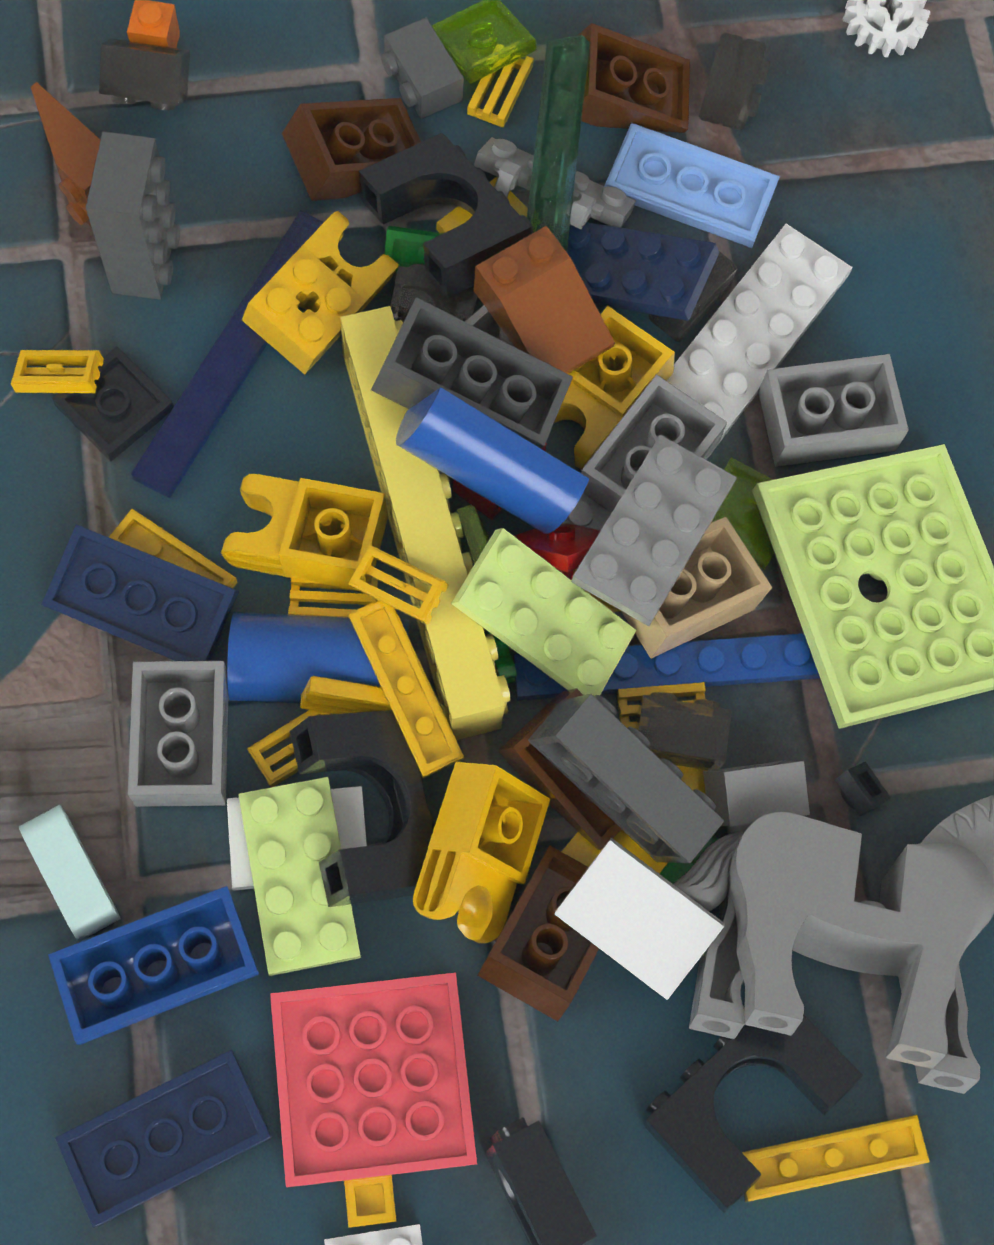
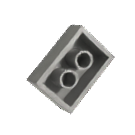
M890 354L769 369L758 391L775 467L896 451L909 431Z
M656 374L582 469L581 474L589 478L583 494L612 513L659 435L707 460L719 444L727 422Z
M224 661L133 662L128 774L129 798L135 807L226 806L228 685L227 669Z

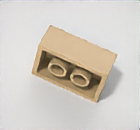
M724 517L709 525L650 626L623 611L621 612L629 625L636 629L635 634L652 659L755 610L772 589V586L727 517Z

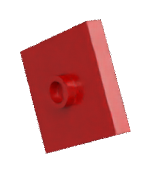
M562 523L549 534H544L535 528L517 534L514 537L557 570L570 572L578 569L601 530Z

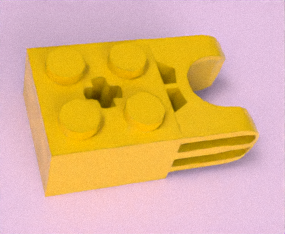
M339 211L332 213L248 303L241 319L304 375L341 336L340 317L362 312L389 282L399 266L395 260L385 254L369 266L356 267L347 263L340 255L338 243L349 225V220ZM298 307L304 308L306 311L303 313Z
M609 306L600 315L615 345L568 373L573 378L554 421L556 423L561 420H573L584 428L583 435L574 447L575 466L580 470L585 467L657 374L667 381L674 372L675 352Z
M248 474L245 476L240 486L241 496L245 503L253 510L270 515L272 519L265 528L259 531L230 533L225 539L221 550L224 559L230 565L246 570L288 578L295 577L325 585L357 590L348 584L369 544L380 549L388 520L385 493L305 478L293 481L261 474ZM374 558L371 566L375 567L377 559ZM366 574L362 581L371 585L372 577Z
M455 762L414 890L413 905L417 912L429 919L442 920L454 916L459 910L457 925L465 937L483 944L497 939L504 928L517 883L525 884L550 798L497 765Z

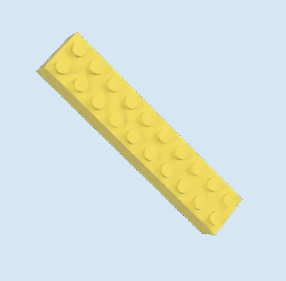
M391 306L342 316L340 321L343 357L380 491L385 493L388 520L399 559L449 584L446 592H441L438 598L440 603L437 609L433 608L430 615L432 618L429 624L416 619L439 704L456 740L501 729L503 715L508 713L507 702H510L511 699L505 676L497 677L494 660H498V651L492 634L485 635V628L451 604L473 568V563L469 552L462 553L460 538H463V531L458 513H451L448 499L452 498L448 477L444 473L439 474V470L396 445L399 427L409 409L371 391L403 322L402 320H394ZM403 573L407 584L426 593L429 592L430 585ZM410 596L412 606L420 609L423 602Z

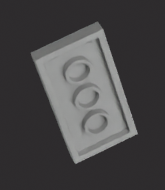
M659 435L574 573L571 582L650 626L733 487L737 477L666 437Z

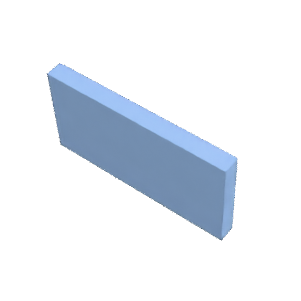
M631 122L604 187L610 186L622 190L626 196L636 200L635 206L752 248L780 176Z

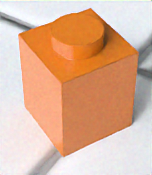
M150 0L134 1L127 29L134 61L166 66L173 65L180 36L175 4Z

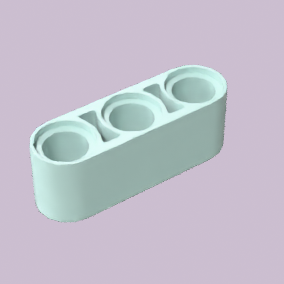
M61 805L19 826L27 847L78 942L121 919Z

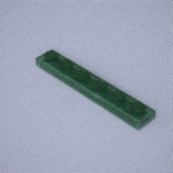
M583 35L547 41L527 218L532 225L533 232L547 226L566 252L590 42Z

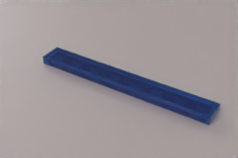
M300 210L131 473L133 480L171 498L268 344L241 320L248 303L324 223L323 221Z

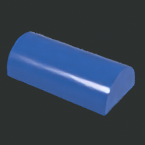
M441 387L407 410L396 436L397 446L544 534L553 532L567 519L579 502L589 481L588 477Z
M234 612L232 615L227 659V685L230 700L301 703V694L309 679L313 676L381 687L349 617ZM400 619L409 637V620Z
M228 886L48 954L77 1045L87 1043L259 975L252 949Z

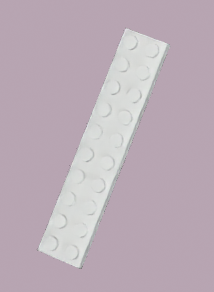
M785 224L675 362L674 372L667 382L727 422L721 437L722 440L758 394L767 370L778 368L849 276L853 267L788 224ZM582 494L579 502L563 523L602 530L611 512L585 494Z

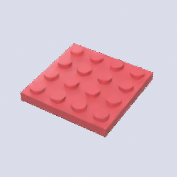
M456 972L270 993L286 1188L477 1165Z

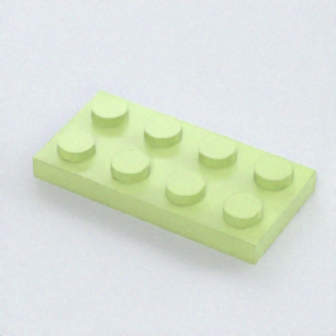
M504 528L494 531L451 603L567 690L577 688L583 695H601L636 632V629L581 587L572 583V580Z
M328 777L239 793L269 976L361 958L352 906L349 904L328 907L319 866L320 861L341 849Z

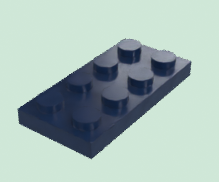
M586 222L582 229L567 223L559 240V243L571 257L595 304L689 321L719 255L718 247L714 242Z
M76 524L41 605L175 661H210L239 591Z
M232 1050L55 1137L93 1228L107 1223L272 1138Z

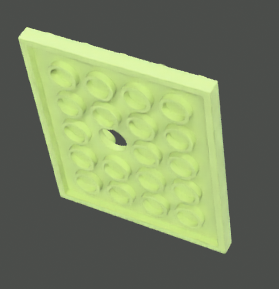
M945 444L760 482L752 489L754 498L839 729L994 690V566ZM870 574L872 578L884 581L887 587V597L884 601L871 602L861 594L858 587L861 575Z

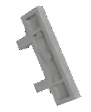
M491 137L478 151L474 163L475 167L498 176L494 188L498 192L502 191L506 197H508L509 191L514 190L518 185L571 208L567 223L579 229L583 228L590 217L609 226L622 228L631 215L636 202L635 199L626 196L618 188L604 187L589 180L588 176L582 172L568 171L554 165L545 156L531 155L518 149L514 143L505 139Z

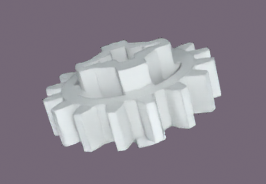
M848 0L843 17V22L849 23L846 33L847 35H858L855 42L857 47L864 43L868 44L869 54H873L878 48L882 49L884 57H888L891 49H895L901 56L904 54L907 46L914 49L919 39L924 36L928 26L926 22L930 15L929 10L923 9L927 0Z

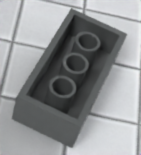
M102 131L86 211L111 291L114 294L161 300L164 285H170L172 280L173 262L169 260L171 248L177 249L180 240V225L174 224L175 203L169 202L170 181L164 180L165 158L159 156L155 138Z
M416 297L371 391L410 409L441 387L542 449L573 376Z
M588 694L562 700L528 741L656 862L691 863L724 822L714 811L716 808L715 803L703 792L697 789L692 790L681 780L683 777L681 770L671 761L665 758L659 759L648 748L650 742L640 731L630 726L627 728L615 717L617 710L605 698L599 695L593 696Z

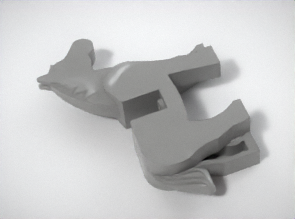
M994 795L980 799L952 813L941 821L920 844H907L882 879L879 903L875 901H854L862 834L790 812H775L764 815L755 820L746 831L734 832L715 841L704 850L693 867L673 884L708 911L718 906L719 919L724 922V928L699 961L689 1029L735 1039L742 1027L748 1025L791 1036L803 1021L804 1004L799 996L793 977V950L814 960L847 970L898 976L902 995L885 1058L915 1065L918 1083L965 1094L980 1080V1065L973 1055L967 1035L968 1007L959 961L968 945L984 929L994 915ZM743 983L745 984V1008L741 1000V985Z

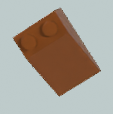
M36 82L31 86V90L61 179L59 187L68 200L66 209L80 225L87 223L91 227L86 204L100 139Z
M547 226L475 266L474 292L515 348L568 374L614 347L615 342L571 257Z

